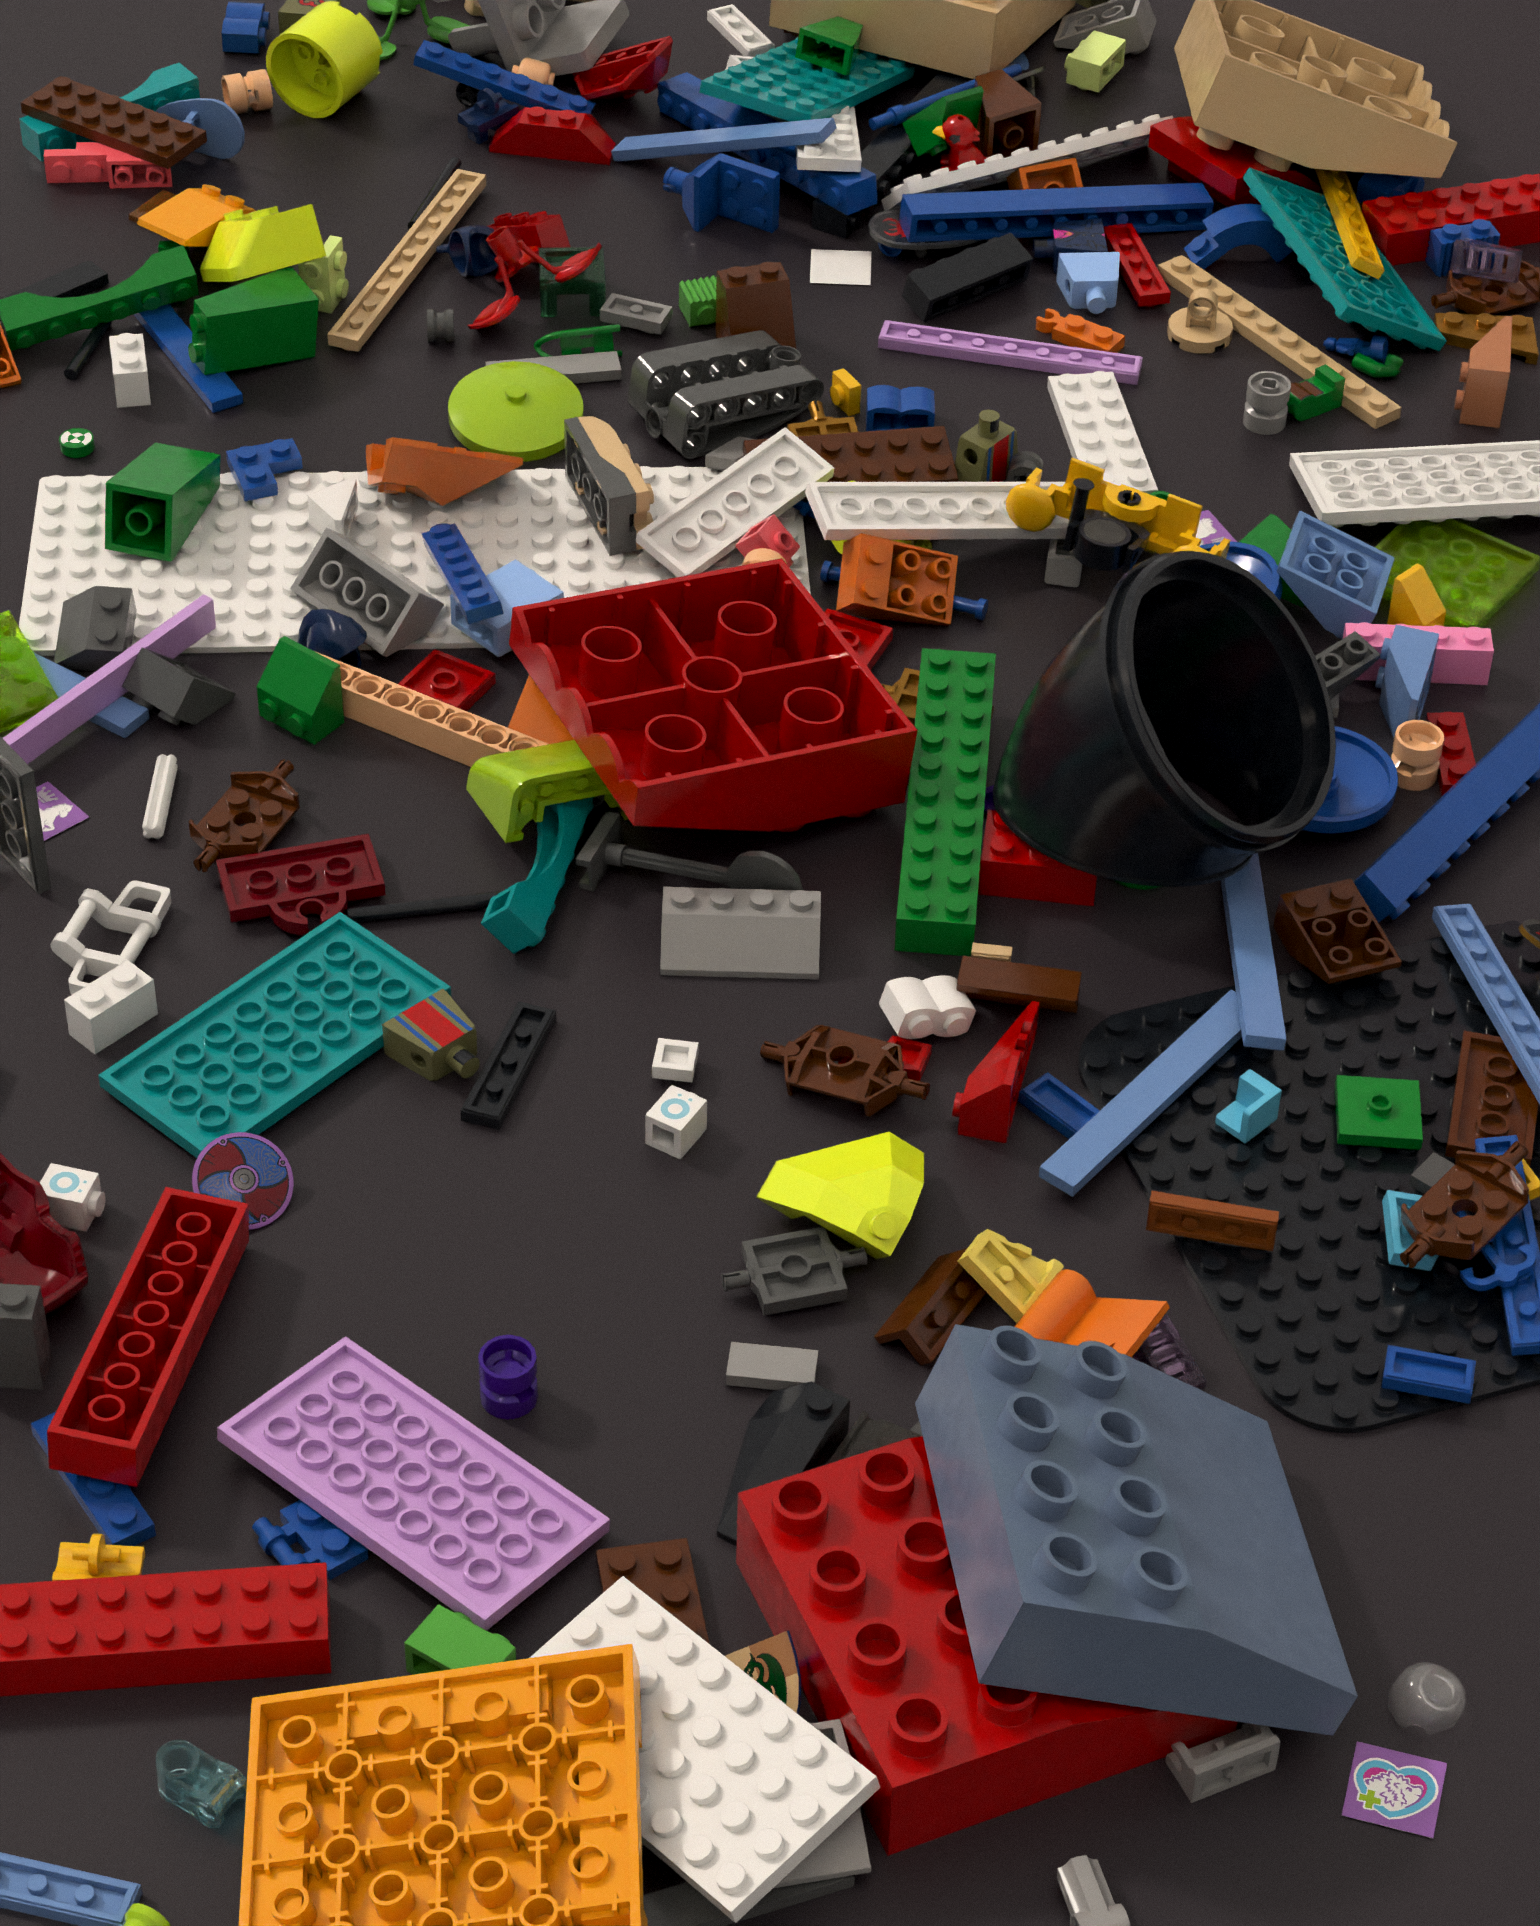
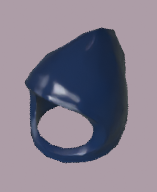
M476 224L455 229L450 234L449 243L436 247L437 253H449L455 268L463 277L482 276L498 268L494 260L497 256L486 242V238L495 230L488 226Z
M315 609L304 616L299 628L297 643L338 661L341 657L350 653L356 660V668L361 669L362 663L358 647L366 640L367 632L350 616L330 609Z

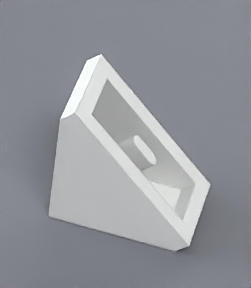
M354 478L346 479L307 495L310 525L321 535L327 527L348 537L358 509L357 479Z

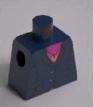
M1102 218L1055 222L1052 224L1051 239L1033 240V258H1051L1053 273L1056 275L1059 253L1108 252Z

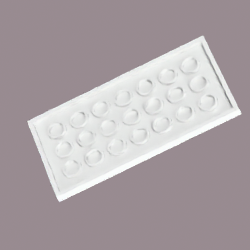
M1540 440L1290 453L1289 466L1318 520L1335 528L1342 527L1344 524L1374 526L1380 522L1409 524L1417 520L1443 522L1446 519L1454 518L1474 521L1480 517L1491 516L1501 519H1509L1514 515L1540 517Z
M622 1576L529 1658L633 1644L640 1666L642 1748H639L642 1843L732 1921L737 1923L881 1787L876 1775Z

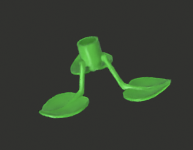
M367 0V7L371 11L381 15H391L385 35L382 37L378 36L383 51L379 56L380 60L388 59L396 52V46L387 41L390 38L397 15L412 13L418 4L421 7L424 23L429 26L427 28L428 35L438 41L450 43L448 35L453 29L470 25L443 16H435L431 20L428 16L426 0Z

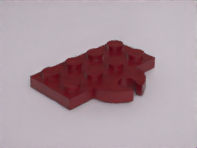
M369 833L216 860L217 873L231 922L270 916L275 925L284 931L297 935H306L309 933L308 919L304 916L308 914L320 915L321 925L339 912L346 915L347 902L386 895L385 883Z

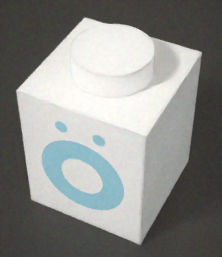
M671 1085L645 1115V1144L681 1160L707 1129V1100L695 1093Z
M53 1163L50 1164L40 1182L49 1201L50 1215L62 1227L87 1232L94 1217H100L105 1207L106 1195L104 1192H101L99 1173Z

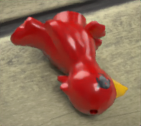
M951 115L943 125L937 126L932 131L933 134L944 139L950 146L949 154L941 156L940 164L946 165L941 168L948 167L949 171L958 170L957 166L965 162L975 160L976 165L985 163L984 159L988 158L973 143V141H980L978 137L980 132L974 127L971 120L964 115Z

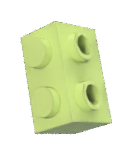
M1094 30L1085 40L1080 42L1079 46L1072 53L1067 55L1064 69L1067 71L1066 83L1077 86L1081 90H1091L1099 93L1124 66L1126 39Z

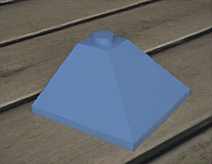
M1299 510L1279 562L1277 573L1325 630L1342 640L1345 623H1371L1375 618L1395 557Z

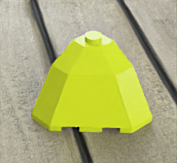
M885 1132L775 1162L756 1198L791 1219L806 1216L855 1247H864L866 1253L875 1259L889 1257L911 1220L924 1185V1152L891 1132Z

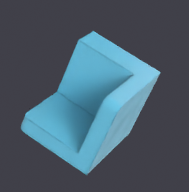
M1249 1069L1239 1077L1236 1100L1216 1115L1215 1123L1246 1144L1277 1120L1282 1090Z

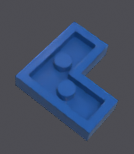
M293 438L277 439L270 443L242 446L238 449L226 451L227 464L244 501L278 495V486L273 474L303 469L302 457Z

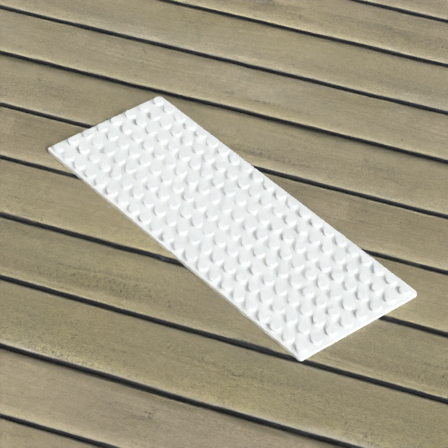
M641 466L642 478L645 483H650L654 494V503L650 504L649 511L653 521L723 471L708 467L674 466L651 468ZM536 468L512 470L444 506L434 504L407 491L398 495L378 493V486L368 485L367 471H330L327 473H305L298 471L294 473H277L273 475L277 482L278 495L244 501L232 473L220 474V488L171 562L105 549L106 482L113 476L86 475L63 477L53 475L39 480L16 644L40 656H55L63 602L94 586L132 588L137 609L132 645L203 594L213 599L216 628L182 653L273 652L279 639L283 636L297 642L299 628L304 616L317 608L290 588L322 536L310 525L307 495L349 478L357 479L358 509L348 538L357 542L444 603L443 608L426 636L400 650L485 648L451 624V592L429 555L421 534L430 531V528L438 524H456L485 575L516 559L529 569L534 570L552 585L557 586L564 592V598L676 578V576L644 549L609 556L566 479L565 469ZM791 507L777 518L800 546L791 557L794 562L789 568L811 594L803 515L799 514V510ZM735 548L703 572L742 566L744 556ZM365 642L358 647L359 650H374Z

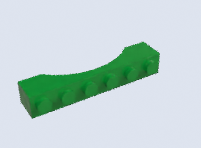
M182 245L152 254L146 263L131 277L114 287L98 293L80 297L57 298L23 292L0 299V324L11 351L28 348L40 342L58 339L70 333L94 328L101 322L107 323L121 320L130 315L147 310H155L160 306L177 301H185L190 297L199 295L197 276Z

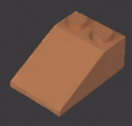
M1505 316L1470 349L1468 362L1461 363L1459 382H1464L1463 390L1456 391L1454 410H1460L1459 424L1500 428L1510 375L1512 316Z

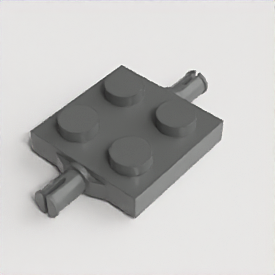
M816 1227L742 1241L741 1253L746 1269L721 1273V1281L725 1292L743 1287L751 1288L758 1298L763 1315H771L847 1300L848 1287L843 1277V1269L867 1265V1255L864 1247L839 1252L830 1242L826 1229L824 1227Z

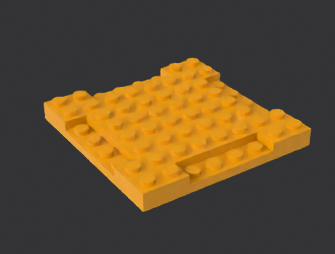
M633 1644L253 1697L251 1703L239 1926H648L643 1902L639 1748H642L640 1666Z

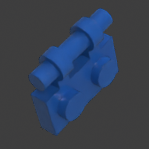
M301 1500L280 1510V1519L284 1526H273L266 1517L259 1518L252 1526L253 1531L259 1537V1546L267 1555H273L280 1565L327 1562L328 1580L368 1560V1549ZM298 1542L306 1553H295L290 1545Z

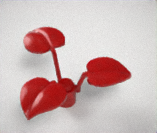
M507 225L498 228L486 238V242L497 256L494 260L499 268L495 279L497 282H504L506 294L503 298L488 305L478 315L473 324L467 326L469 329L485 328L509 316L521 300L519 295L514 296L509 278L514 276L521 268L529 265L533 260L556 275L555 280L557 282H564L582 273L593 262L602 245L598 242L596 247L572 256L562 266L554 267L538 255L541 251L539 246L527 247L522 239L517 241Z

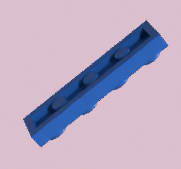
M56 1412L31 1423L32 1434L47 1457V1429ZM58 1471L98 1532L104 1534L107 1545L135 1546L156 1536L155 1524L128 1485Z

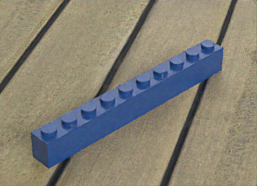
M688 72L658 83L657 102L660 112L693 130L780 123L762 112L699 93L701 79ZM795 146L732 151L758 166L779 172L780 178L820 199L847 216L877 204L876 174L861 167V172L797 170Z
M1202 182L902 194L899 223L908 242L992 239L1008 233H1012L1015 238L1050 237L1052 224L1055 222L1102 218L1103 226L1132 223L1137 233L1207 230L1203 220L1212 215L1214 202Z
M1540 703L1353 881L1378 923L1387 916L1394 920L1410 906L1406 900L1409 896L1415 900L1430 887L1431 884L1426 880L1427 878L1431 877L1435 880L1451 866L1447 859L1449 857L1453 860L1457 859L1471 846L1467 841L1469 837L1473 841L1480 837L1491 827L1487 822L1489 818L1494 822L1510 808V805L1506 802L1508 799L1513 803L1530 788L1525 783L1529 780L1533 784L1540 778Z

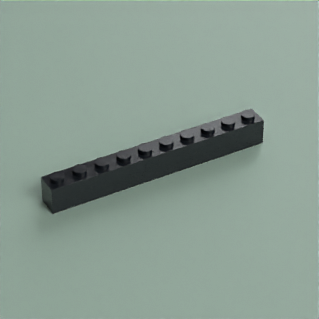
M940 71L910 103L973 79ZM902 123L896 126L887 125L861 152V167L876 174L877 204L847 216L816 198L813 201L812 229L846 239L854 229L860 227L862 221L869 214L874 212L881 200L890 194V189L900 185L909 171L914 170L917 163L924 156L928 155L917 156Z

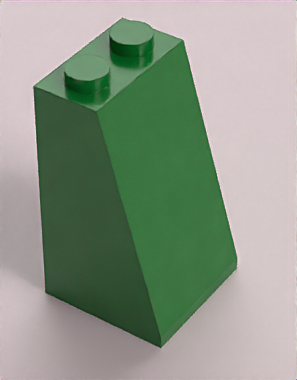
M292 266L194 300L193 314L190 315V327L192 330V343L188 346L190 360L198 366L204 375L315 357L319 299Z
M154 443L106 482L105 549L170 562L174 560L220 488L221 454Z

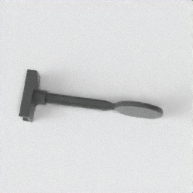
M605 812L576 857V865L587 867V871L579 882V887L589 891H595L610 865L622 868L629 865L726 884L730 886V889L803 890L800 877L792 866L780 857L765 851H747L739 854L730 867L727 868L629 849V846L624 844L620 814Z

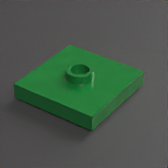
M1336 1076L1335 1099L1338 1144L1421 1150L1423 1131L1419 1080Z

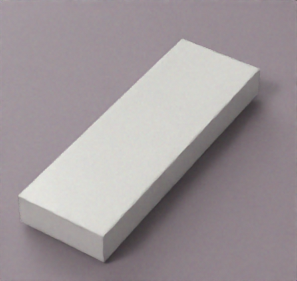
M733 4L707 11V20L743 56L755 57L758 54L769 51V49L775 48V44Z

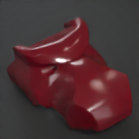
M0 1153V1283L41 1286L45 1315L73 1298L88 1285V1271L80 1238L76 1232L62 1227L50 1215L49 1201L42 1185L18 1171Z

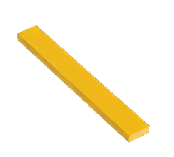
M1315 169L1351 267L1379 280L1385 270L1346 171Z

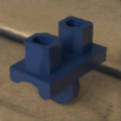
M485 88L477 93V102L474 103L473 107L458 114V123L467 127L470 140L481 144L488 140V129L494 131L499 129L519 112V105L508 104L503 99L501 93H494L491 89Z

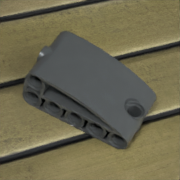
M758 330L641 354L635 360L632 367L628 403L645 419L647 431L653 438L663 437L683 457L693 459L705 456L738 436L754 439L779 427L808 409V405L812 401L816 403L824 392V385L810 370L800 365L801 353L797 349L790 346H782L766 331Z

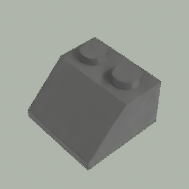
M94 586L64 601L54 662L69 670L97 671L131 647L137 612L132 588Z
M143 647L122 685L123 688L135 694L132 699L134 702L150 710L154 706L160 709L158 716L175 725H179L181 720L193 725L198 724L232 701L236 694L187 664Z

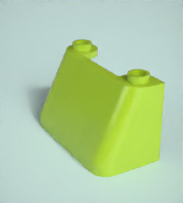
M575 740L488 755L478 759L472 765L468 774L466 790L505 843L523 840L524 833L521 831L522 828L532 819L535 823L542 822L545 806L605 795L604 800L609 807H618V812L624 820H628V817Z

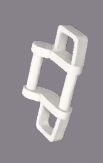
M134 880L126 885L113 904L112 901L98 890L89 888L84 890L78 899L79 907L63 932L57 933L50 944L52 951L74 968L68 979L70 994L72 995L90 984L82 982L85 974L101 977L126 960L134 964L149 937H154L161 927V922L171 905L169 888ZM137 898L157 902L152 913L128 908V906ZM90 917L94 918L105 928L133 934L120 956L85 948L77 940Z

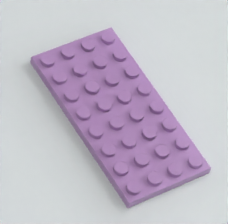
M346 1336L217 1427V1440L453 1611L465 1614L475 1625L486 1631L609 1532L610 1518Z

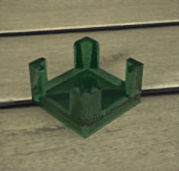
M594 247L539 248V256L552 266L558 267L562 266L572 256ZM604 247L600 249L593 262L582 273L564 282H557L555 280L556 275L539 264L541 317H555L557 315V295L589 294V313L591 316H600V309L606 302Z

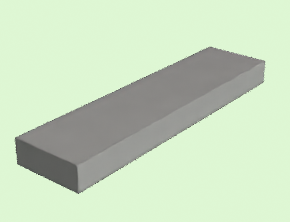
M617 351L485 362V366L511 361L536 363L562 373L574 384L622 379V369Z

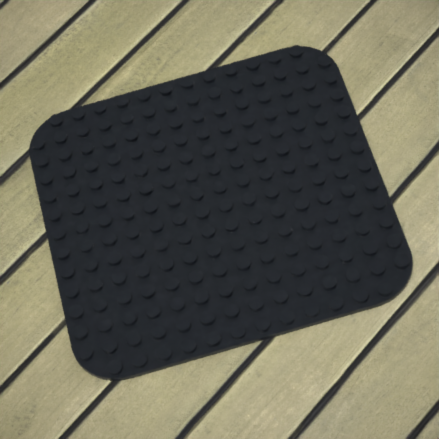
M1507 921L1502 924L1484 926L1540 1020V949L1520 933L1519 926L1522 923L1518 921ZM1442 936L1394 947L1402 961L1401 967L1328 984L1308 968L1277 975L1287 1039L1284 1051L1245 1047L1241 1038L1121 1151L1149 1202L1151 1191H1158L1279 1211L1273 1251L1168 1235L1259 1393L1281 1414L1313 1429L1334 1433L1365 1432L1468 1404L1381 1388L1388 1345L1475 1360L1476 1366L1470 1403L1540 1385V1354L1512 1356L1500 1286L1486 1291H1476L1469 1288L1460 1277V1271L1473 1267V1276L1479 1279L1495 1274L1494 1268L1481 1251L1470 1260L1439 1255L1431 1271L1391 1265L1388 1260L1382 1205L1386 1191L1393 1190L1423 1196L1422 1192L1409 1186L1410 1177L1433 1152L1455 1164V1158L1445 1156L1464 1030L1500 1037ZM1235 985L1113 1014L1096 1025L1082 1043L1078 1063L1081 1082L1098 1110L1105 1107L1231 989L1236 992ZM1251 1069L1280 1088L1282 1093L1277 1120L1245 1144L1218 1126L1215 1120L1219 1112L1236 1100L1239 1077ZM1336 1076L1419 1080L1423 1131L1421 1150L1338 1144L1335 1099ZM1538 1103L1530 1168L1540 1180V1105ZM1539 1196L1530 1200L1540 1252ZM1465 1211L1467 1215H1475L1471 1211Z

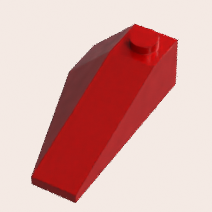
M1031 1001L969 1075L964 1093H956L952 1116L959 1118L958 1135L1007 1143L1018 1103L1019 1091L1022 1088L1037 1033L1040 1002Z

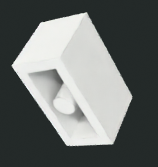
M123 333L118 336H109L117 408L151 405L143 333Z
M126 960L64 999L69 1035L94 1054L102 1051L158 1015L154 979L129 960Z

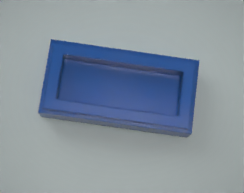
M1048 1072L1019 1091L1018 1102L1068 1139L1100 1111Z
M1388 1345L1381 1388L1470 1404L1476 1361Z

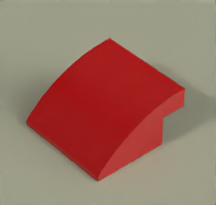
M1192 116L1167 119L1150 126L1148 147L1168 159V170L1189 183L1202 182L1209 195L1227 207L1239 204L1261 205L1258 199L1249 193L1250 188L1243 179L1249 167L1320 193V186L1293 167L1290 166L1287 172H1281L1258 162L1254 158L1257 149L1255 147L1235 140L1230 150H1222L1203 142L1196 135L1199 126L1194 125Z

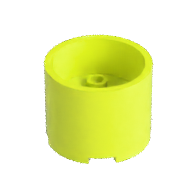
M328 1L317 5L270 43L266 54V68L275 91L289 107L307 117L325 118L336 112L376 79L380 73L378 71L380 64L379 56L383 51L376 31L360 12L355 15L350 10L340 6V2Z

